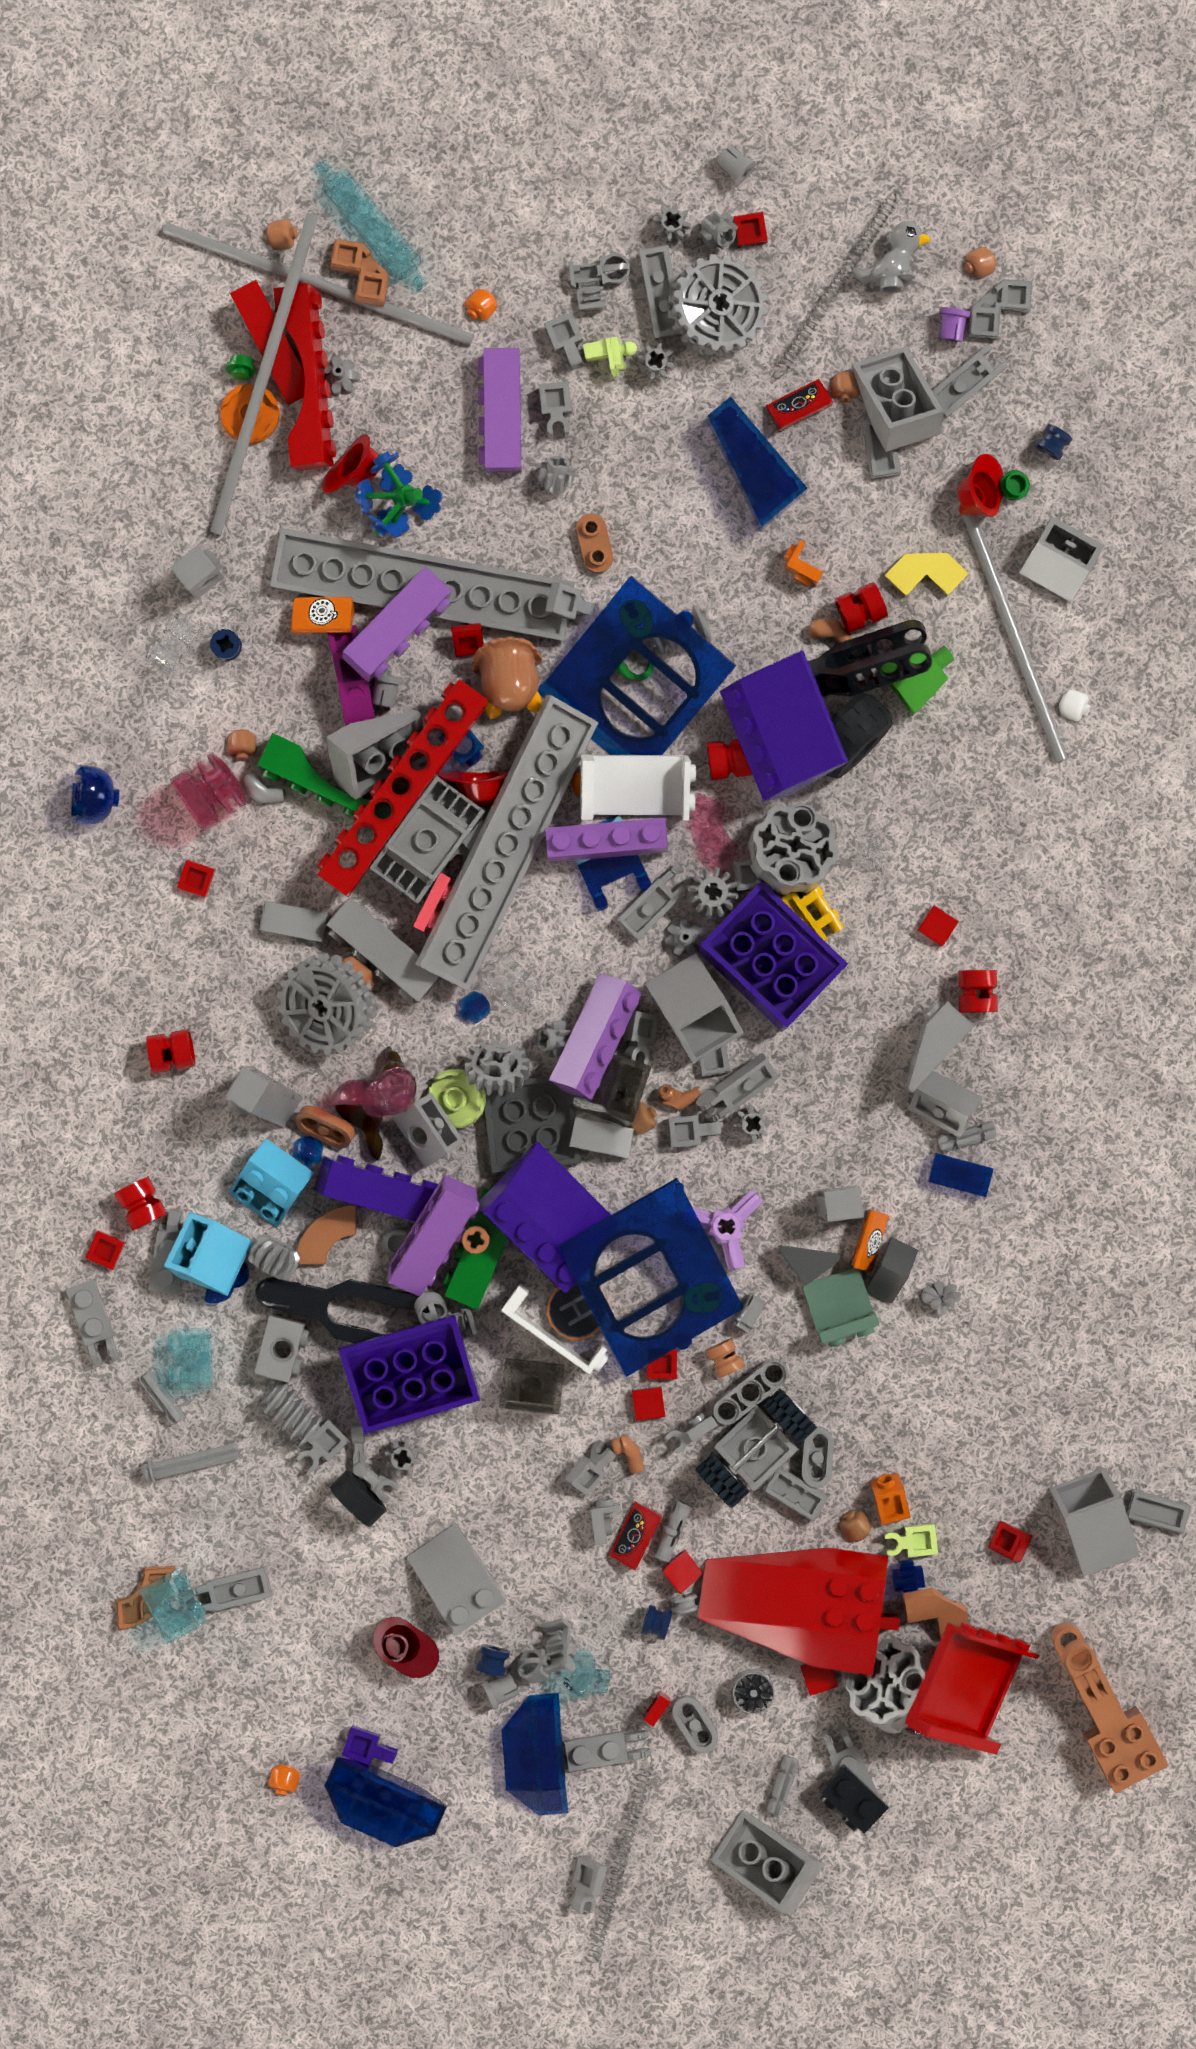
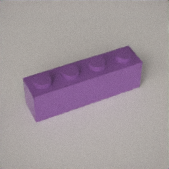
M483 348V357H478V375H484V387H478V404L484 405V417H479V435H485V446H479V465H485L486 473L522 472L520 349Z
M425 566L343 650L342 659L367 682L374 676L379 679L390 667L387 663L394 655L398 658L402 656L410 647L408 641L415 634L420 637L431 625L428 620L435 613L440 616L450 606L451 602L449 599L452 590Z
M665 817L545 828L549 863L668 852Z
M600 973L549 1080L564 1092L592 1100L607 1066L613 1058L616 1047L625 1033L626 1026L638 1005L642 993L628 981Z
M447 1175L443 1176L387 1267L389 1284L419 1297L426 1287L430 1288L436 1278L437 1269L440 1264L444 1265L450 1256V1248L455 1241L459 1242L462 1238L466 1222L469 1218L473 1219L477 1214L480 1203L477 1200L476 1188Z

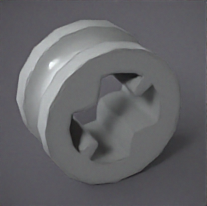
M688 1593L670 1598L671 1603L675 1605V1608L672 1610L673 1614H684L698 1610L699 1605L695 1603L697 1594Z

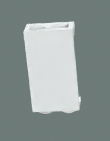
M581 755V820H593V815H681L683 820H689V812L695 811V794H690V782L696 781V765L691 764L688 755Z
M519 1283L501 1311L588 1374H591L593 1369L599 1372L609 1358L606 1353L607 1345L602 1342L591 1359L587 1361L517 1310L530 1290Z

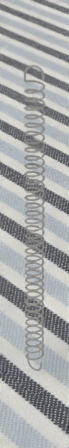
M897 190L891 192L889 196H891V194L894 193V192H899V193H900V199L898 200V202H899V201L901 200V197H902L901 192H900V191H897ZM891 198L885 199L886 203H883V207L879 208L880 212L876 213L877 217H873L874 222H870L871 226L867 227L868 231H864L865 236H861L862 240L858 241L859 245H855L856 250H852V254L849 255V258L850 256H854L861 260V258L854 255L853 251H856L864 256L862 252L857 250L856 246H859L863 248L865 251H867V249L861 246L859 242H864L868 246H870V244L865 242L862 237H866L873 242V239L867 237L865 232L871 233L875 237H877L874 233L870 232L868 228L870 227L875 229L877 232H880L878 229L874 228L871 223L878 224L882 228L883 226L875 221V218H878L882 220L884 223H886L885 220L879 218L878 213L886 216V218H889L886 214L882 213L881 209H885L889 211V213H892L890 210L885 208L884 204H887L891 206L893 209H895L893 205L887 202V199L892 200L895 203H898L897 201ZM851 258L846 259L845 261L847 264L842 265L843 268L839 269L840 273L836 274L837 278H833V281L835 283L832 282L830 283V285L835 284L838 285L840 288H843L841 285L836 283L835 279L840 280L844 284H846L845 281L839 279L838 274L849 279V277H847L846 275L841 274V270H845L849 272V274H852L850 271L845 269L844 265H847L854 269V267L848 265L847 260L854 262L856 265H858V263L853 261ZM832 285L831 287L827 288V290L830 288L837 291V293H840L838 290L834 289ZM829 290L828 292H824L825 297H821L822 301H819L820 303L826 304L828 307H830V305L825 303L822 298H826L830 300L832 303L833 300L827 298L825 293H828L837 298L834 294L829 293ZM818 302V305H819V306H815V310H816V311H812V314H813V312H816V313L821 314V315L824 317V315H823L822 313L818 312V310L816 309V307L821 308V309H823V310L826 311V312H827V310L824 309V308H822V307H820V304H819V302ZM813 314V315H810V316H809V319H810V320H806V324H807V325H803V329L799 330V331H800V334H797V335H796L798 339H793V341H794L795 344H793V343L790 344L791 348H793L792 345H795V346L799 347L800 349H803V348L800 347L799 345H796L795 340L800 341V342H802L804 345H806L805 342L799 340L798 335H799V336H802V337H804V338H806L807 340H809V338L805 337L804 335H801V334H802L801 331H805V332L809 333V335H812L810 332H808V331L805 330L804 326H807V327H809V328H811L812 330L815 331L814 328H812L811 326H808L807 321L814 323L816 326H818V324L815 323V322H813L810 317H814V318L818 319L819 321H821V319L815 317L814 314ZM788 348V349H787L788 353H784L785 358H781V361H782V362H779L780 364H783V365L787 366L788 368H790V366H788L787 364H785L782 359L788 360V361H790L791 363H793V361L787 359V357H786L785 354H788V355L794 357L795 359H797V358H796L794 355L789 354V353H790L789 350H793V351L797 352L798 354H800L798 351H796V350H794V349H791V348ZM776 370V371L774 372V374H773V378H774V379H780L781 377L775 378V376H774L775 373L777 372V370Z
M650 1767L652 1770H645V1769H642V1768H641L640 1770H643V1771H653L654 1769H653L652 1767ZM648 1772L650 1775L639 1774L640 1776L646 1777L649 1781H643L637 1779V1781L650 1782L651 1780L648 1777H651L652 1774L650 1772ZM645 1783L647 1786L636 1785L637 1787L643 1788L646 1792H640L634 1790V1792L647 1793V1790L645 1788L649 1787V1785L647 1783ZM642 1794L644 1797L633 1796L634 1798L640 1799L643 1803L644 1801L642 1799L646 1798L644 1794ZM631 1801V1803H634V1804H643V1803H637V1802ZM639 1805L641 1808L629 1807L631 1809H636L638 1812H640L639 1810L643 1809L641 1805ZM628 1812V1814H631V1815H640V1814H634V1813ZM636 1816L638 1819L626 1818L628 1820H633L635 1823H637L636 1821L640 1820L638 1816ZM625 1823V1825L632 1826L635 1830L623 1829L625 1831H630L632 1834H634L633 1832L637 1830L634 1826L637 1825ZM622 1834V1836L629 1837L632 1841H624L622 1839L620 1840L622 1842H627L630 1845V1847L619 1845V1847L626 1848L629 1852H621L618 1850L617 1852L625 1853L627 1857L623 1858L616 1856V1858L623 1859L626 1863H619L614 1861V1863L616 1864H622L624 1868H612L620 1870L623 1874H616L613 1872H611V1874L624 1875V1872L622 1870L626 1869L624 1864H627V1861L625 1859L629 1858L627 1853H630L631 1851L628 1848L632 1847L630 1843L634 1840L631 1837H634L635 1834L633 1836ZM619 1876L621 1878L620 1880L609 1878L610 1880L617 1881L620 1885H613L608 1883V1885L615 1886L618 1890H606L617 1894L616 1892L620 1891V1889L617 1886H621V1883L619 1881L623 1880V1878L621 1876ZM605 1894V1896L612 1897L615 1901H603L611 1903L615 1907L613 1903L617 1902V1900L614 1897L617 1896H610L608 1894ZM602 1905V1907L609 1908L612 1912H600L608 1914L612 1918L610 1914H612L614 1911L611 1908L614 1907H607L605 1905ZM599 1916V1918L606 1919L609 1923H601V1922H599V1921L597 1922L598 1924L605 1925V1926L607 1927V1929H601V1928H599V1927H595V1928H596V1929H599V1930H603L606 1934H598V1933H596V1932L594 1933V1934H596V1935L602 1936V1937L604 1938V1940H598V1939H596V1938H592V1939H593V1940H596V1941H600L603 1945H595V1944L591 1943V1945L599 1947V1948L601 1949V1951H595V1950H593V1949H589V1950H590V1951H593V1952H597L600 1956H592V1955L588 1954V1956L596 1958V1959L598 1960V1962H593V1961H590V1960H586L587 1962H590V1963H599V1962H600V1960H599L598 1958L601 1957V1954H600L599 1952H602V1951H603V1949H602L601 1947L604 1946V1943H603L602 1941H605V1940H606V1938H605L604 1936L607 1935V1932H606L605 1930H608V1929H609V1927H608L607 1925H609L611 1922H610L608 1919H611V1918H604V1917H602V1916Z

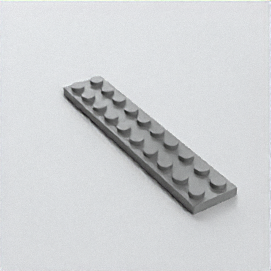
M280 529L270 588L316 597H351L354 604L384 609L426 566L452 590L449 599L451 602L450 606L440 616L435 613L431 618L467 625L481 623V627L564 642L568 619L545 610L552 582H559L574 587L575 582L290 529Z
M551 695L545 696L415 965L466 991L469 990L546 832L545 828H548L581 760V755L584 754L599 722Z

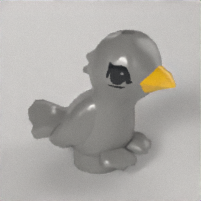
M913 221L899 223L886 236L887 242L884 243V246H892V249L882 256L874 266L866 269L854 268L852 270V275L862 285L874 282L875 284H880L879 290L881 292L893 294L902 292L903 285L915 284L916 277L913 272H909L910 257L917 248L932 240L928 235L923 234L921 228Z

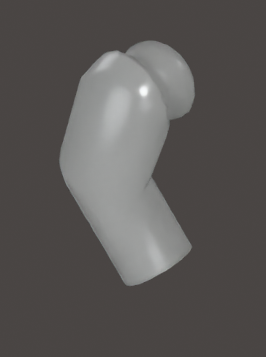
M249 773L244 777L243 789L257 803L284 801L283 787L266 788L255 773Z

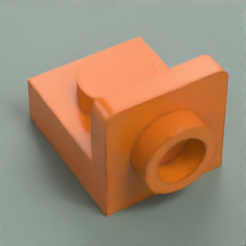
M898 1473L884 1474L870 1480L882 1525L911 1518L905 1490Z

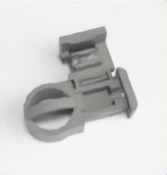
M612 253L607 256H600L597 263L573 266L572 261L569 262L571 287L576 289L579 312L606 309L605 300H601L600 291L603 290L604 285H619L628 279L630 264L625 256L619 253ZM614 259L624 262L605 266V264ZM627 269L625 276L618 280H612L605 274V272Z
M436 1292L425 1293L416 1300L414 1309L421 1324L455 1315L461 1332L470 1329L473 1335L477 1334L474 1318L469 1306L460 1308L461 1311L451 1314V1312L447 1313V1307L441 1295ZM428 1306L430 1312L422 1313V1311ZM465 1313H466V1317H467V1322H465L464 1315H463V1314H465Z
M561 1618L541 1624L540 1628L546 1632V1636L549 1638L546 1640L548 1645H545L546 1651L543 1648L529 1650L519 1658L516 1666L517 1672L526 1681L538 1683L549 1679V1673L566 1669L572 1673L575 1670V1663L572 1661V1658L576 1657V1649L570 1645L571 1624L565 1619ZM531 1664H538L533 1672L527 1673Z

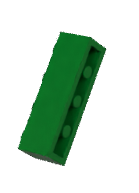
M493 1184L491 1185L489 1190L483 1188V1191L479 1197L478 1202L491 1190V1188L494 1186ZM481 1212L478 1217L470 1219L466 1230L475 1225L486 1228L490 1236L489 1245L483 1252L475 1254L468 1252L463 1244L460 1243L453 1259L458 1261V1265L454 1273L448 1271L442 1288L447 1289L445 1297L478 1310L508 1240ZM478 1231L474 1235L469 1236V1239L472 1241V1247H477L479 1243L484 1244V1240L480 1238L481 1233Z

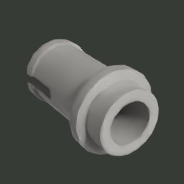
M750 1293L740 1314L734 1316L736 1321L733 1325L748 1334L751 1329L755 1330L756 1327L753 1325L767 1302Z

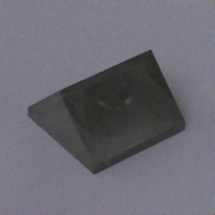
M505 1358L499 1408L559 1415L565 1365Z

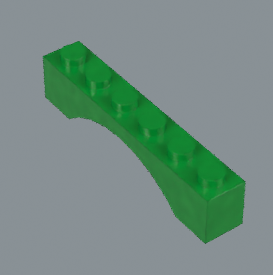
M274 733L271 734L257 765L263 769L261 775L276 782L283 778L291 782L289 788L304 795L309 790L318 795L317 801L329 807L337 803L345 807L343 813L353 817L362 804L365 806L369 804L370 799L358 798L355 800L349 794L342 792L325 781L309 763L300 745ZM387 803L379 804L376 807L375 815L379 819H387L391 815L392 808Z

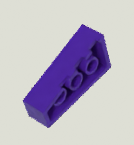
M324 1155L314 1190L326 1197L416 1222L438 1183L423 1179L422 1184L411 1181L412 1176L395 1171L394 1176L382 1173L384 1168L366 1163L365 1167L354 1164V1159L338 1155L337 1159Z

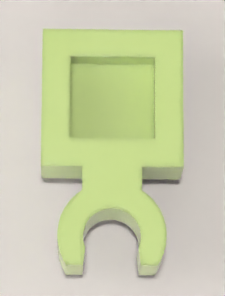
M934 1523L904 1526L905 1535H899L893 1531L884 1533L885 1539L893 1538L897 1541L896 1547L886 1549L887 1555H897L902 1549H907L908 1558L938 1554Z

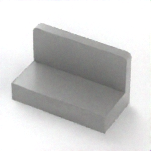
M932 1071L916 1088L908 1110L961 1138L966 1132L972 1114L979 1107L983 1098Z

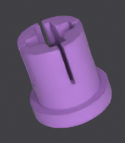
M941 307L940 315H942L939 339L962 342L966 319H969L970 312L957 308Z

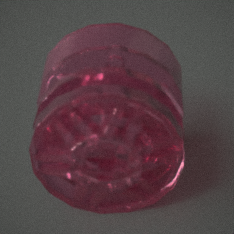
M214 752L207 755L208 760L213 766L212 769L208 770L201 760L197 761V766L201 773V776L198 778L185 769L170 779L179 797L204 832L221 822L216 808L222 806L231 815L235 813L229 802L230 799L234 798L240 808L248 805L244 798L242 786L227 763L218 758Z

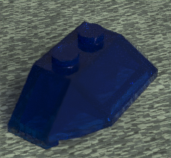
M559 1692L529 1695L501 1729L506 1791L538 1815L569 1813Z
M342 1757L336 1758L324 1785L340 1823L393 1847L402 1846L424 1837L435 1835L447 1808L446 1804L418 1785L373 1765Z

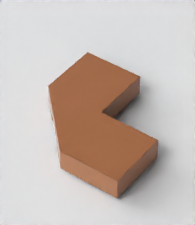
M335 239L330 270L359 275L355 302L384 307L389 282L388 273L377 263L371 255V251L364 243Z
M934 1588L903 1593L908 1623L937 1618L940 1639L947 1623L960 1626L961 1622L969 1624L966 1606L958 1601H952L944 1597L941 1592Z

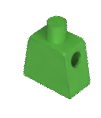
M942 646L931 655L932 665L928 671L889 684L912 716L948 680L947 675L942 669L955 659L946 646ZM916 653L910 657V662L915 664L922 663L926 659V655ZM889 662L881 667V671L891 673L896 670L897 665Z

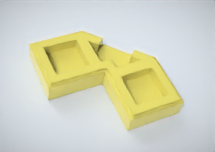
M948 553L904 554L884 577L905 597L925 576L948 596L969 573Z

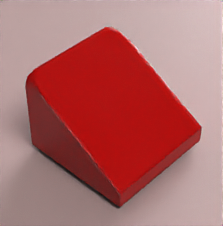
M1000 1520L988 1548L1013 1561L1021 1562L1030 1544L1032 1535Z
M686 1550L662 1567L663 1573L679 1594L684 1592L703 1575L701 1569Z

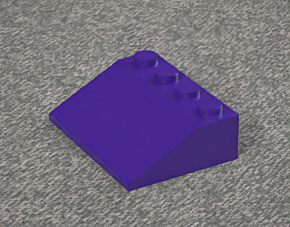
M804 651L794 653L740 678L719 691L763 802L788 797L848 762Z
M763 881L695 949L781 1032L787 1029L848 965L834 949Z
M538 1141L527 1150L479 1201L478 1211L540 1272L565 1293L587 1272L595 1251L605 1239L611 1236L619 1224Z
M455 1315L338 1348L364 1434L480 1401L479 1387Z

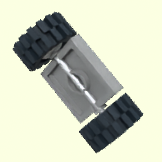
M781 1388L763 1404L777 1421L773 1422L759 1406H756L714 1446L730 1465L727 1467L712 1452L695 1469L711 1490L730 1508L735 1507L750 1492L737 1478L738 1474L754 1491H757L799 1451L783 1433L784 1429L801 1444L817 1428L803 1409L794 1400L792 1401Z

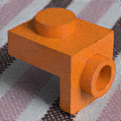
M800 539L797 546L791 544L783 560L788 562L785 570L794 574L793 579L799 584L809 587L810 584L817 586L823 572L798 558L806 543Z

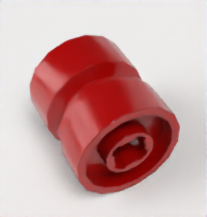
M874 582L858 588L855 595L848 592L835 598L838 613L849 634L865 628L868 621L874 624L888 618L886 605Z
M738 738L732 739L729 745H726L723 741L707 742L711 781L727 779L730 773H733L737 778L753 776Z
M997 970L958 971V987L963 990V994L959 996V1012H998V995L993 993V989L997 987ZM976 990H980V995L978 999Z
M189 1029L171 1032L170 1037H167L164 1033L146 1037L148 1059L153 1074L171 1071L172 1066H175L178 1070L196 1066L193 1041ZM170 1048L171 1055H166L165 1049Z
M149 1176L114 1193L120 1207L128 1211L125 1217L132 1231L168 1214L161 1199L154 1198L153 1195L156 1190Z

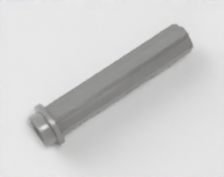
M233 1443L155 1463L152 1460H148V1464L143 1465L146 1482L152 1481L155 1484L157 1479L234 1461L239 1458V1451L237 1445Z

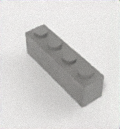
M350 897L326 924L332 929L328 933L341 945L345 941L355 948L351 953L363 964L368 960L377 967L374 973L387 984L390 980H393L400 986L397 992L410 1003L413 999L420 1003L440 979V977L415 965L419 955Z

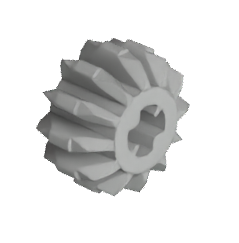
M719 867L714 868L713 877H710L707 868L702 869L704 880L697 875L692 877L699 887L691 885L687 888V891L697 893L696 896L688 899L690 904L697 901L700 902L695 909L696 913H700L704 906L707 907L706 918H711L712 909L714 908L718 917H722L724 914L721 905L727 910L731 911L733 909V905L726 899H738V894L728 892V890L736 888L737 883H725L731 875L729 872H726L722 879L718 878ZM710 885L717 886L716 890L721 892V897L716 896L715 900H709V894L704 893L705 888L710 889Z
M263 1234L259 1235L256 1241L253 1242L248 1259L250 1263L261 1269L262 1272H266L278 1279L289 1280L298 1267L300 1255L293 1247L288 1246L286 1243L270 1235Z

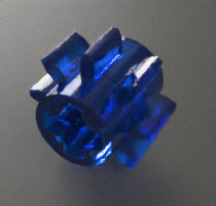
M912 1559L898 1561L899 1568L892 1569L895 1592L903 1591V1593L918 1591L919 1588H925L922 1565L914 1566Z

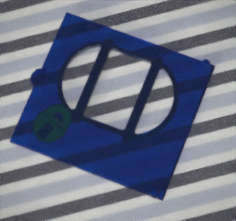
M631 575L547 680L539 685L538 692L543 698L546 695H551L599 722L591 739L610 755H663L737 665L691 627L694 623V616L691 612L681 611L679 614H676ZM648 638H665L680 645L693 662L696 678L695 685H691L643 644V640ZM632 650H636L687 694L686 699L664 725L659 723L610 680L611 676ZM605 689L650 727L654 731V735L644 737L632 736L616 728L604 711L602 690Z
M678 1178L673 1179L558 1246L565 1263L625 1377H628L675 1348L680 1350L687 1349L692 1344V1338L743 1308L684 1192V1185L679 1182ZM627 1235H643L653 1239V1243L604 1272L595 1275L596 1264L601 1253L614 1240ZM661 1251L677 1285L621 1319L616 1320L600 1286ZM682 1296L680 1310L676 1318L663 1331L650 1336H635L624 1332V1329L677 1297Z

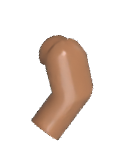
M817 619L808 628V633L813 639L833 638L837 643L852 639L851 635L836 619Z
M669 1084L662 1085L658 1089V1099L660 1102L675 1110H682L695 1104L701 1095L697 1086L686 1092L674 1089Z
M621 1435V1438L612 1439L611 1443L614 1453H625L630 1474L645 1470L640 1448L627 1435Z

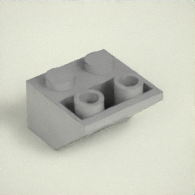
M1052 516L1018 574L1071 603L1105 545Z

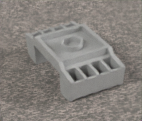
M436 776L369 869L416 903H420L468 834L483 817L485 811Z

